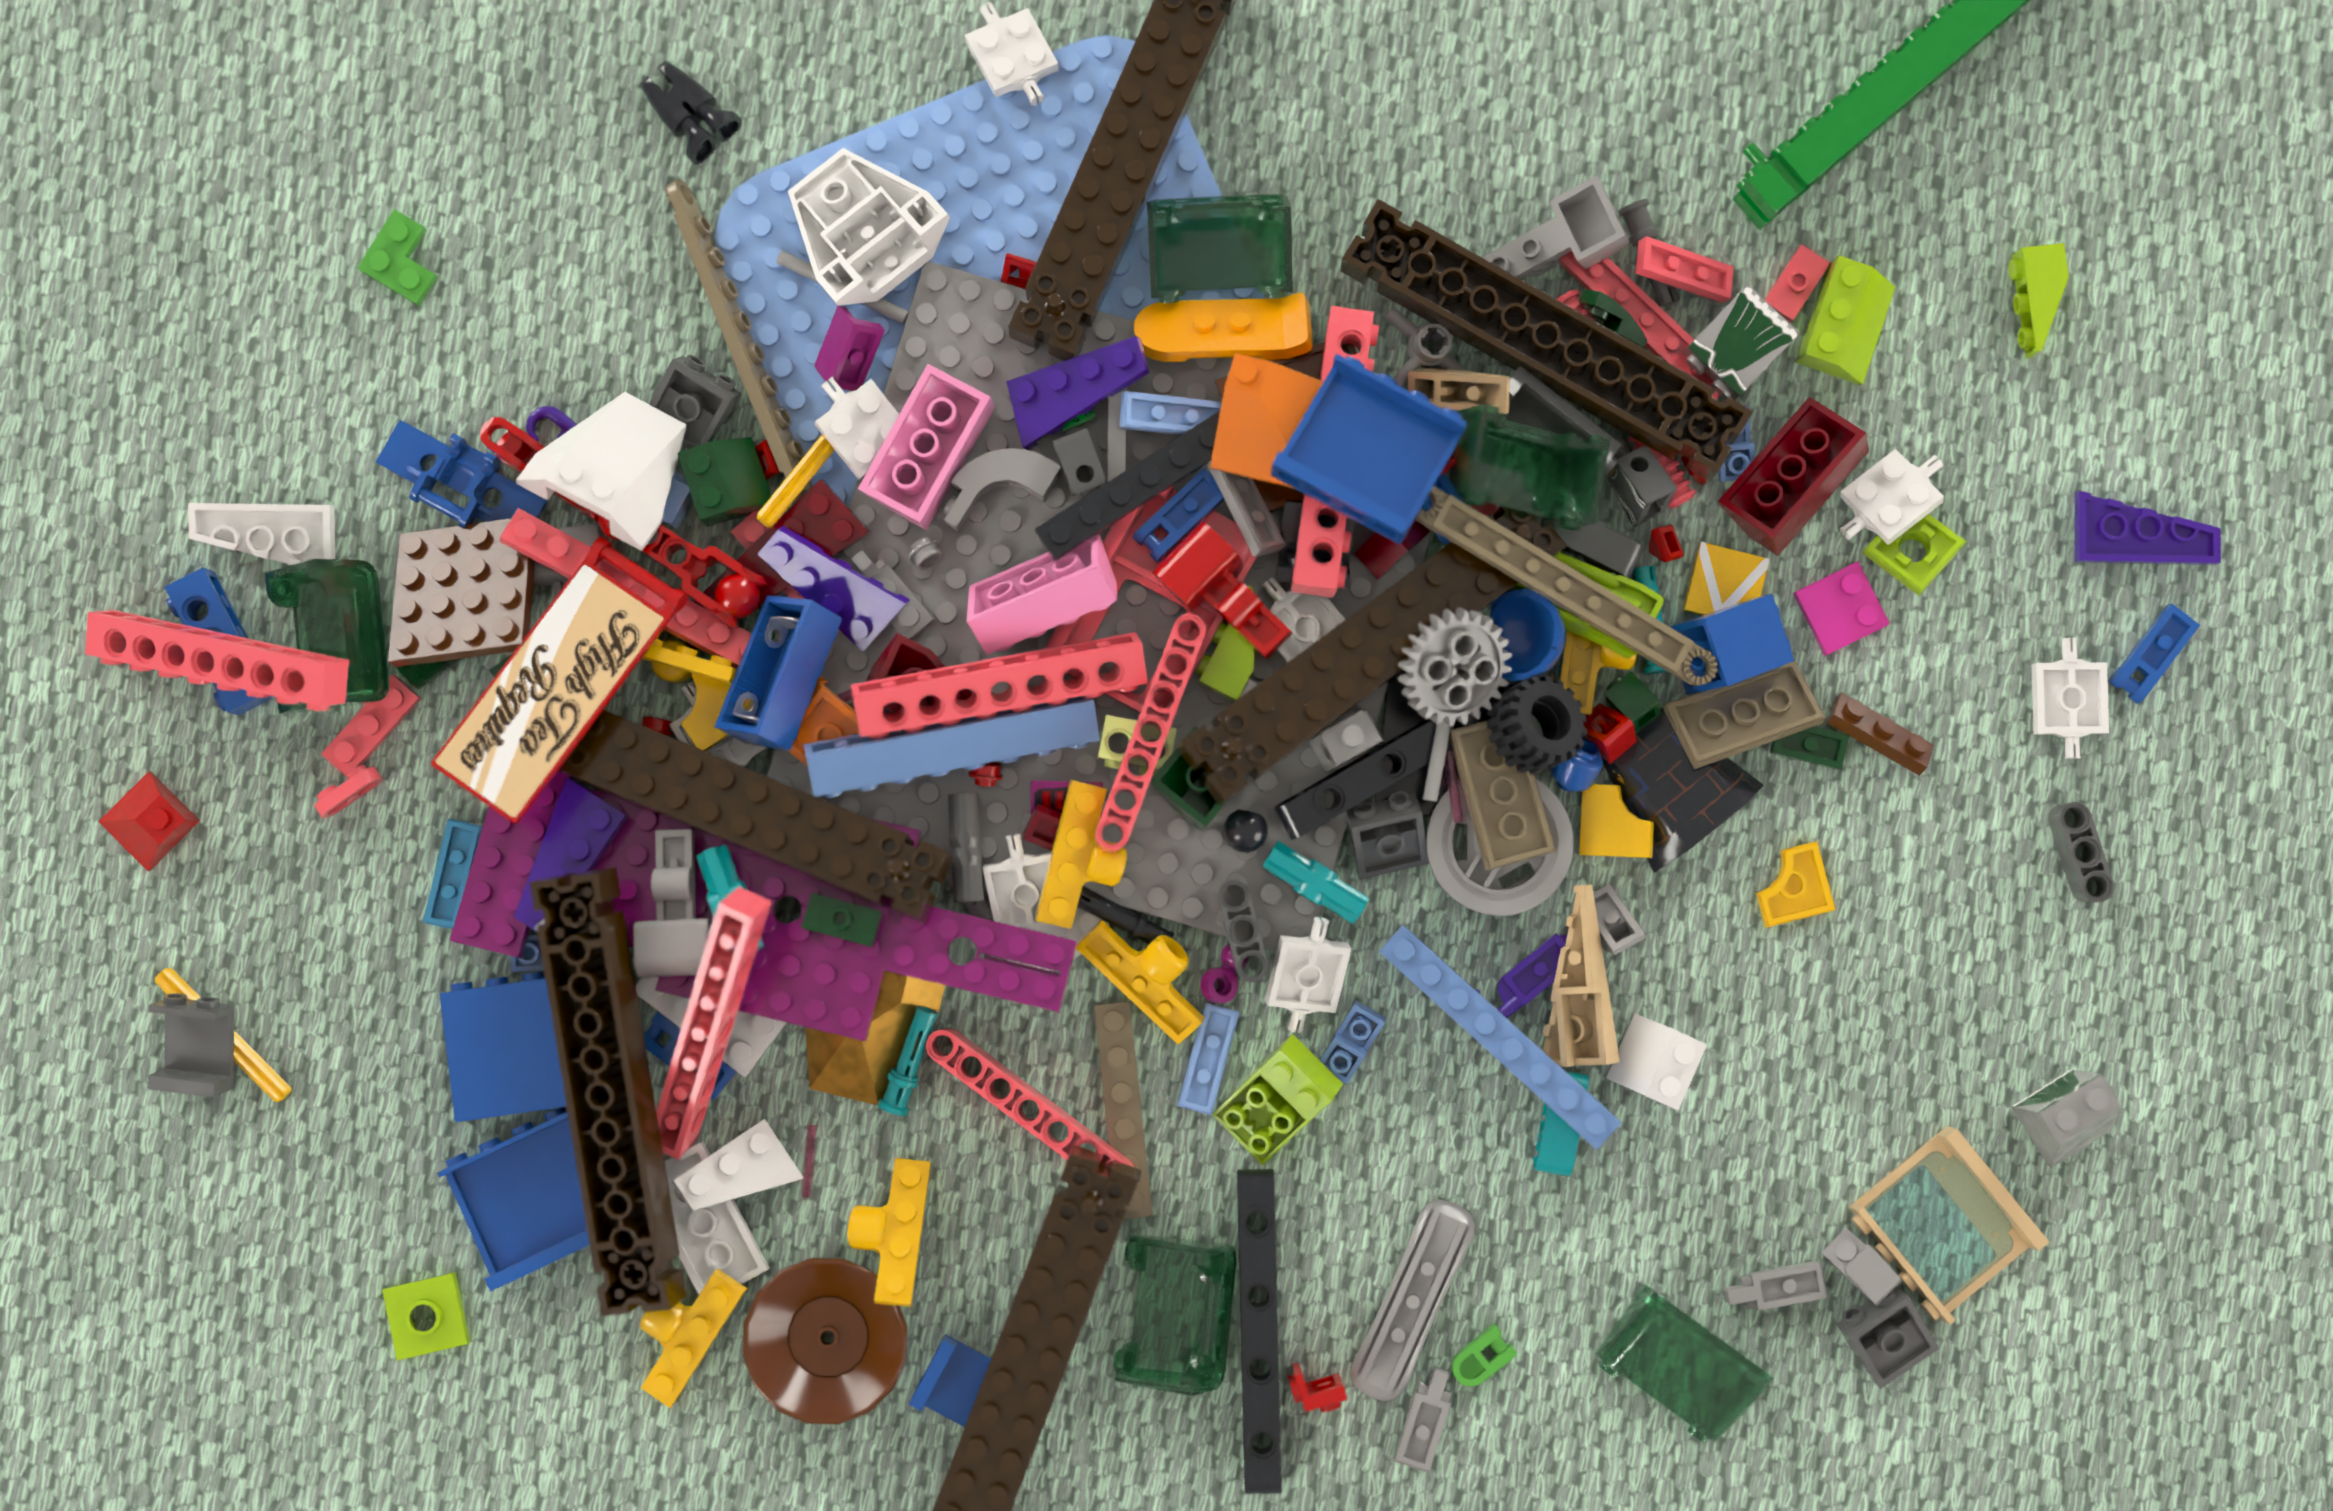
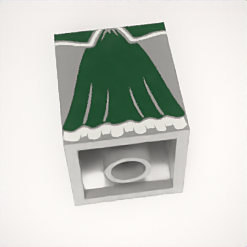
M1747 284L1683 353L1688 357L1685 360L1686 363L1698 374L1704 372L1714 381L1711 385L1718 394L1726 399L1730 396L1733 400H1736L1800 332Z
M2070 1069L2011 1107L2049 1168H2052L2110 1132L2121 1105L2101 1074Z

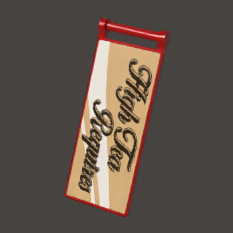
M602 536L598 537L591 545L586 558L524 638L523 645H519L431 761V765L514 824H518L672 617L685 606L689 597L688 594L679 588L674 590L612 548L610 541ZM601 560H606L665 600L666 603L663 609L659 610L597 568L596 565Z

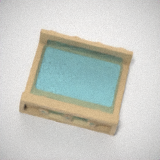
M1949 1126L1942 1129L1849 1206L1855 1215L1851 1220L1858 1230L1865 1236L1869 1233L1878 1243L1874 1247L1876 1252L1887 1264L1893 1261L1901 1271L1898 1274L1902 1279L1901 1283L1911 1293L1916 1290L1924 1299L1920 1303L1923 1310L1934 1321L1939 1318L1948 1324H1952L1955 1321L1950 1314L1955 1308L2025 1250L2031 1248L2040 1251L2049 1243L2048 1239L1959 1130Z

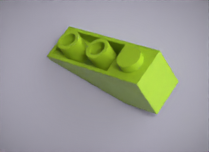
M2064 243L2022 247L2012 255V259L2009 261V277L2012 281L2015 280L2017 292L2013 297V308L2015 314L2020 315L2021 328L2018 331V344L2021 349L2025 350L2026 358H2031L2043 350L2069 279Z
M1222 622L1212 640L1218 644L1212 657L1205 654L1196 673L1201 675L1200 685L1235 702L1240 698L1254 670V647L1230 624L1227 625Z

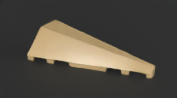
M1592 884L1576 885L1573 889V892H1576L1572 914L1567 917L1566 926L1569 927L1566 944L1560 951L1550 1001L1553 1002L1549 1024L1545 1025L1543 1035L1546 1036L1543 1051L1560 1067L1619 1063L1620 1058Z

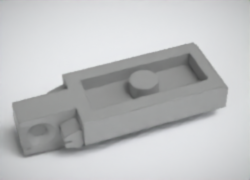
M863 550L851 559L862 571L863 576L868 579L872 577L883 583L885 589L896 595L900 593L910 599L890 622L900 635L912 640L934 621V618L909 588L882 559L874 564Z
M1818 1260L1748 1273V1275L1740 1276V1285L1722 1288L1725 1303L1734 1305L1745 1302L1747 1310L1756 1309L1761 1311L1828 1298L1822 1263Z
M1433 1366L1428 1383L1419 1382L1417 1390L1415 1389L1394 1455L1395 1462L1429 1473L1451 1406L1449 1401L1451 1392L1444 1390L1449 1376L1447 1370Z

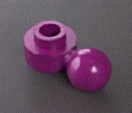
M1229 944L1221 952L1222 966L1208 969L1201 979V992L1212 1003H1227L1235 997L1238 991V980L1234 973L1236 970ZM1249 956L1242 961V969L1247 965ZM1215 980L1218 982V988L1216 990L1214 988Z

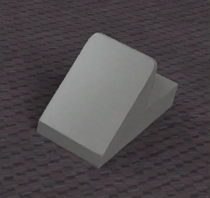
M1610 884L1593 892L1601 944L1604 950L1616 955L1646 938L1645 933Z
M1847 1227L1821 1252L1839 1272L1876 1306L1902 1281L1869 1244L1866 1246Z

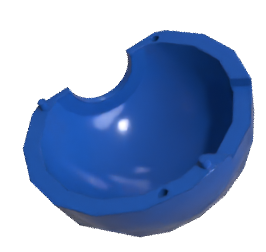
M1529 589L1510 590L1495 600L1491 605L1490 618L1495 625L1502 628L1499 636L1509 640V643L1503 649L1512 653V657L1504 661V664L1511 667L1512 671L1502 673L1501 678L1509 681L1527 680L1533 676L1539 677L1549 671L1556 664L1564 649L1566 640L1565 626L1559 609L1550 600Z

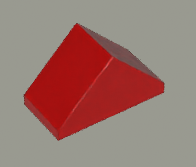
M1598 703L1593 708L1592 716L1586 715L1587 722L1583 723V726L1587 728V736L1584 739L1593 742L1599 748L1601 756L1609 764L1614 762L1637 742L1634 724L1630 718L1601 703Z

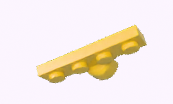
M1567 631L1560 681L1564 683L1563 687L1565 689L1569 687L1574 692L1573 697L1576 701L1580 700L1583 706L1580 708L1581 713L1592 716L1597 676L1600 669L1607 667L1630 670L1636 663L1637 654L1631 658H1624L1605 646Z
M656 639L642 658L650 661L653 672L659 678L674 684L687 681L692 677L691 674L693 673L732 684L737 671L731 667V660L711 655L710 661L696 657L698 651L689 648L688 645L679 640L673 639L665 641Z
M1070 779L1035 916L1036 921L1072 929L1081 890L1085 882L1091 881L1115 886L1121 880L1127 860L1126 849L1123 847L1117 852H1105L1099 848L1095 840V832L1107 792L1106 788ZM1105 841V842L1108 843V844H1112V845L1117 844V843Z
M1101 920L1077 943L1076 949L1178 1045L1203 1023L1205 1017L1172 985V982L1186 970L1189 962L1184 948L1173 938L1159 935L1144 950L1136 951Z
M895 1158L887 1205L882 1207L856 1205L850 1213L847 1229L849 1246L853 1249L876 1251L881 1256L874 1298L877 1304L912 1306L931 1171V1162Z
M716 1269L692 1306H685L679 1302L670 1310L645 1312L640 1321V1328L661 1343L663 1352L642 1384L641 1389L671 1408L748 1288L720 1269Z

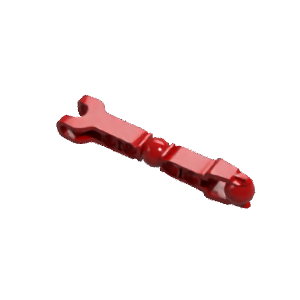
M493 417L487 420L480 431L482 443L495 453L505 465L518 474H521L533 456L544 448L543 445L530 435L501 417ZM497 429H506L508 432L499 439L497 444L494 443L491 438L492 433ZM554 491V496L599 524L601 531L608 538L622 541L610 534V520ZM662 524L657 529L656 540L652 544L646 545L643 551H641L645 556L680 578L683 591L693 601L720 617L730 627L738 628L737 618L749 616L757 609L760 601L759 588L768 586L763 576L743 567L742 564L717 547L708 546L703 550L687 542ZM679 550L687 551V556L682 563H671L675 552ZM715 563H719L734 574L727 575L718 583L714 601L698 590V580L706 576L707 567H712Z

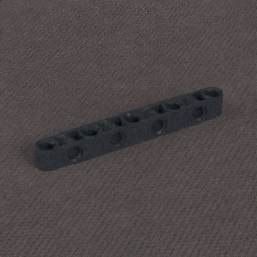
M1552 669L1539 676V678L1544 675L1550 676L1552 681L1557 679ZM1524 680L1506 681L1508 686L1513 687ZM1498 686L1496 690L1502 694L1506 686ZM1491 697V698L1489 699V702L1491 703V706L1495 705V704L1493 703V701H1494V699H1495L1494 697ZM1482 706L1479 708V719L1468 714L1467 724H1463L1456 719L1454 728L1458 729L1488 721L1492 717L1488 715L1489 710ZM1430 717L1276 805L1274 809L1290 839L1294 840L1307 834L1429 764L1437 724L1430 720ZM1450 739L1448 741L1446 753L1452 750ZM1386 754L1391 755L1395 762L1394 768L1390 773H1386L1381 765L1382 759ZM1325 789H1329L1334 795V802L1327 809L1320 802V795Z
M1273 1169L1237 1170L1245 1494H1274L1282 1492ZM1261 1213L1266 1217L1267 1220L1264 1228L1258 1231L1248 1228L1246 1222L1251 1214ZM1254 1286H1263L1268 1290L1266 1300L1261 1303L1252 1302L1248 1298V1293ZM1257 1359H1264L1269 1362L1270 1368L1266 1374L1259 1376L1251 1372V1364ZM1261 1432L1269 1434L1272 1438L1271 1443L1266 1448L1255 1447L1252 1444V1439L1256 1434Z

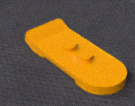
M1295 293L1283 298L1161 301L1145 307L1139 312L1134 321V336H1138L1142 340L1145 355L1151 359L1163 362H1184L1191 358H1232L1235 353L1249 357H1260L1263 360L1289 359L1308 353L1313 347L1310 304L1303 293Z

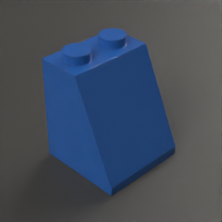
M1773 594L1756 597L1669 626L1694 641L1698 646L1710 651L1715 656V661L1718 664L1716 676L1706 684L1694 686L1682 680L1686 695L1730 686L1794 661L1791 645L1786 637L1780 619L1779 608L1775 603ZM1695 657L1690 661V671L1696 677H1701L1705 673L1706 666L1701 658Z

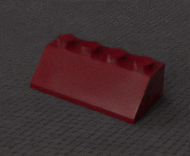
M1809 396L1718 500V504L1751 539L1776 556H1779L1869 453L1867 434Z

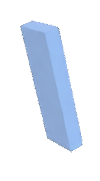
M1124 391L1121 393L1119 429L1182 435L1220 411L1222 402Z
M1205 1002L1202 1012L1205 1018L1198 1027L1177 1103L1178 1107L1212 1116L1240 1011Z

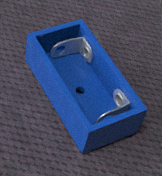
M767 595L714 727L746 744L790 751L793 742L797 738L798 729L805 711L810 705L811 696L818 678L824 670V663L831 645L837 637V630L842 618L812 600ZM774 630L775 638L772 640L771 633ZM745 700H747L748 703L746 709L743 708V703Z

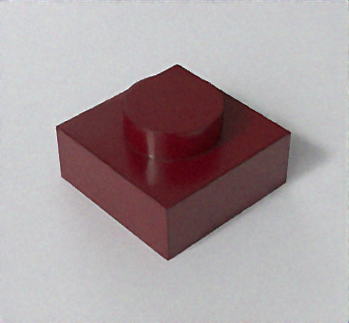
M1037 804L1023 830L1022 839L1052 851L1062 813Z

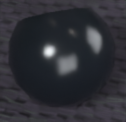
M1237 809L1228 815L1224 823L1223 835L1227 844L1235 851L1250 853L1264 845L1268 836V825L1262 815L1248 810Z

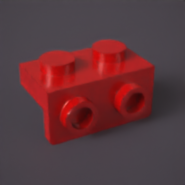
M1299 1362L1292 1364L1294 1374L1287 1376L1295 1404L1303 1402L1305 1412L1320 1408V1412L1333 1411L1342 1406V1401L1348 1400L1339 1373L1305 1383Z

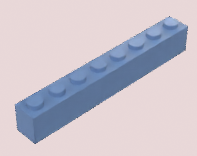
M1078 696L1068 698L1066 703L1060 705H1049L1046 702L1033 705L1031 709L1022 712H1014L1009 709L998 711L995 716L980 719L976 718V716L961 718L959 723L953 725L929 724L925 725L924 729L916 732H906L904 729L889 732L888 736L879 739H870L868 736L861 737L859 733L803 744L814 797L833 798L841 795L843 791L852 789L869 791L877 788L878 784L892 781L895 784H904L914 780V777L922 775L939 777L948 774L950 770L963 767L967 770H975L984 767L985 763L999 760L1003 763H1010L1019 760L1024 755L1035 754L1045 756L1054 753L1056 749L1069 746L1073 749L1088 747L1091 742L1099 741L1100 738L1094 699Z
M1402 925L1379 950L1387 960L1596 1150L1622 1123L1406 926Z

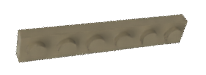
M1130 1001L1094 1005L1109 1145L1129 1159L1134 1168L1142 1170L1129 1207L1120 1204L1119 1208L1126 1210L1124 1219L1151 1217L1153 1214Z

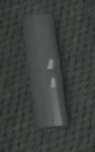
M978 793L948 794L949 841L951 847L950 854L953 856L951 865L954 902L984 901L983 854L981 849L982 836L980 831Z

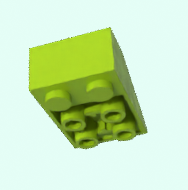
M1292 1033L1212 1113V1116L1263 1165L1332 1102L1343 1083Z

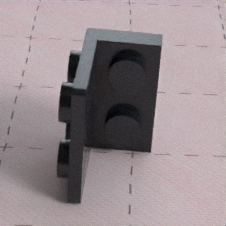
M1286 500L1284 504L1281 536L1286 546L1278 552L1276 566L1277 581L1292 582L1303 501ZM1321 515L1317 518L1322 527L1332 528L1336 525L1334 518L1330 515ZM1351 518L1346 519L1345 531H1351L1349 552H1342L1340 566L1347 567L1344 588H1349L1351 575L1349 561L1355 520ZM1318 549L1312 553L1314 559L1319 563L1331 561V555L1326 550Z

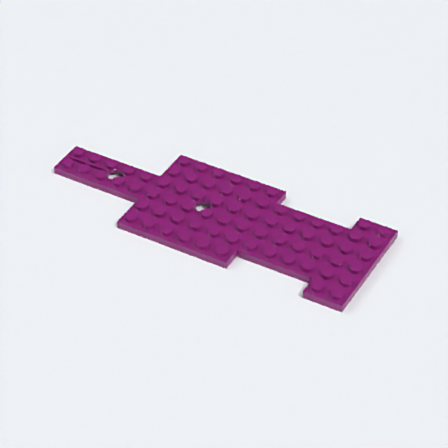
M557 772L518 824L512 823L494 809L488 807L449 941L522 959L531 928L516 919L514 915L567 777L571 780L573 778L564 772H561V774ZM586 789L629 817L593 870L616 867L621 896L613 898L615 911L623 910L629 947L634 948V923L637 921H656V901L652 894V873L656 868L655 831L695 829L611 794ZM872 819L908 834L914 841L912 846L918 847L921 835L919 829ZM695 830L696 919H715L707 899L709 890L696 857L712 847L728 846L739 879L745 883L748 891L772 902L761 935L764 947L755 954L738 1011L866 1042L885 971L1060 1013L1077 946L1076 940L932 907L925 924L898 914L892 908L893 901L888 900L885 908ZM811 893L881 911L883 915L873 948L802 929L801 926ZM787 896L797 898L802 906V913L799 919L791 924H783L775 916L776 904L780 899ZM962 937L972 940L976 946L975 958L966 965L954 964L948 955L950 944L955 939ZM981 954H986L983 959L980 958ZM697 975L659 977L655 990L690 999Z

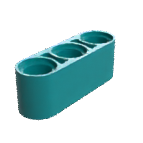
M1565 1070L1588 1091V1074ZM1544 1102L1542 1115L1545 1116V1120L1540 1122L1535 1151L1539 1152L1538 1156L1534 1155L1533 1169L1570 1177L1574 1168L1580 1134Z

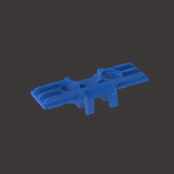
M399 420L376 460L377 464L414 483L409 495L410 500L416 503L421 501L458 521L459 526L462 528H466L468 524H473L476 518L484 522L510 519L518 508L539 518L548 500L499 474L501 461L490 452L484 454L467 445L466 440L455 433L450 436L449 441L452 444L449 447L402 420ZM429 456H438L434 466L430 470L424 471V460ZM440 481L469 497L470 501L464 509L433 492L432 489L436 482ZM491 489H498L502 494V501L495 508H488L484 504V495Z

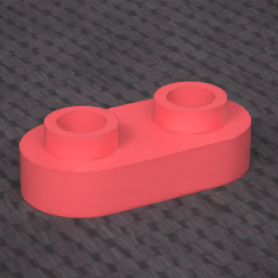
M361 765L350 771L346 775L348 780L338 787L332 785L322 790L316 796L318 801L314 804L321 818L325 819L335 815L379 785L383 778L377 769Z

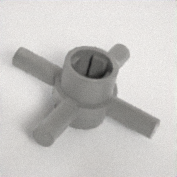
M1394 307L1385 315L1384 318L1409 338L1407 350L1410 359L1393 378L1399 387L1404 388L1408 384V371L1417 370L1421 367L1432 368L1441 365L1444 369L1469 371L1449 354L1452 338L1445 327L1440 324H1427L1418 328ZM1429 338H1432L1436 342L1432 346V351L1436 354L1431 355L1429 350L1422 347L1421 342L1425 343Z

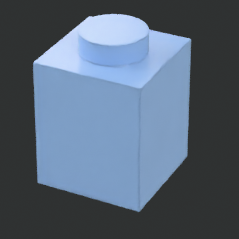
M674 471L671 481V489L667 496L662 522L678 529L693 499L685 476Z

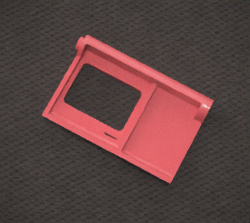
M1172 486L1115 522L1104 539L1103 545L1117 582V594L1125 581L1132 580L1183 607L1186 610V614L1200 616L1206 628L1205 636L1189 676V682L1223 617L1205 600L1191 613L1152 574L1166 558L1157 563L1150 556L1151 551L1144 544L1140 546L1132 538L1134 533L1178 492ZM1213 511L1202 522L1208 524L1239 554L1242 563L1231 574L1240 583H1243L1257 557H1253L1237 523ZM1161 527L1154 532V535L1160 541L1168 535ZM1193 529L1179 544H1177V545L1171 550V552L1168 554V556H1169L1195 529ZM1111 605L1104 610H1094L1084 614L1071 624L1056 626L1044 649L1093 640ZM1182 625L1178 629L1179 635L1186 641L1195 640L1198 636L1197 630L1192 625ZM1170 658L1166 661V668L1170 673L1178 675L1185 671V665L1179 658ZM1072 668L1065 673L1076 678L1080 670ZM1155 672L1141 694H1134L1130 691L1120 692L1117 689L1105 691L1103 694L1140 713ZM1158 691L1153 695L1154 703L1158 707L1168 708L1172 705V697L1166 691Z

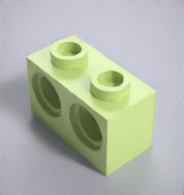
M1111 715L1105 716L1097 759L1104 760L1103 767L1119 770L1125 752L1121 754L1112 752L1108 746V740L1114 734H1122L1129 742L1137 720ZM1148 724L1141 727V736L1147 742L1157 741L1160 738V732L1156 726ZM1170 727L1163 745V756L1157 761L1152 776H1155L1172 755L1177 728ZM1133 758L1128 761V765L1140 767V774L1147 773V764L1141 758Z

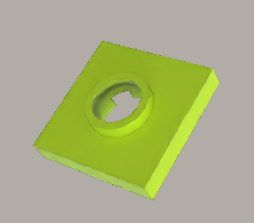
M1928 514L1889 545L1877 535L1864 549L1863 554L1920 597L1965 546L1967 541ZM1907 540L1920 542L1925 548V557L1919 562H1911L1912 559L1906 557L1901 551L1899 552L1901 544Z
M456 1272L382 1289L397 1361L470 1343ZM418 1305L430 1306L436 1314L434 1326L427 1331L418 1330L413 1322L412 1310Z

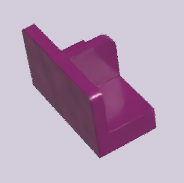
M837 306L816 359L815 369L825 382L833 377L841 389L857 390L864 384L885 329L879 323L856 319L845 306Z

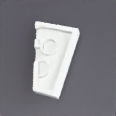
M763 1119L672 1182L691 1211H695L801 1180L804 1177L766 1120Z

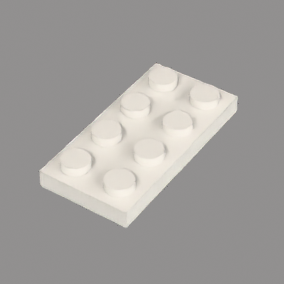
M642 977L636 984L637 995L678 1027L682 1028L690 999L656 991L655 988L659 977ZM738 1011L723 1061L743 1077H747L787 1023Z
M703 1141L689 1148L678 1160L672 1157L665 1161L680 1253L678 1256L698 1295L716 1269H720L740 1284L769 1269L734 1199L691 1211L672 1181L710 1156Z

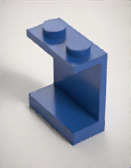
M945 1334L917 1385L909 1405L920 1411L926 1406L965 1427L991 1358Z

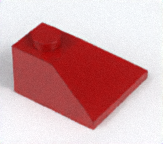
M149 771L98 822L147 871H150L200 820Z

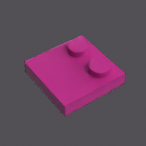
M1858 561L1793 593L1824 656L1890 625Z

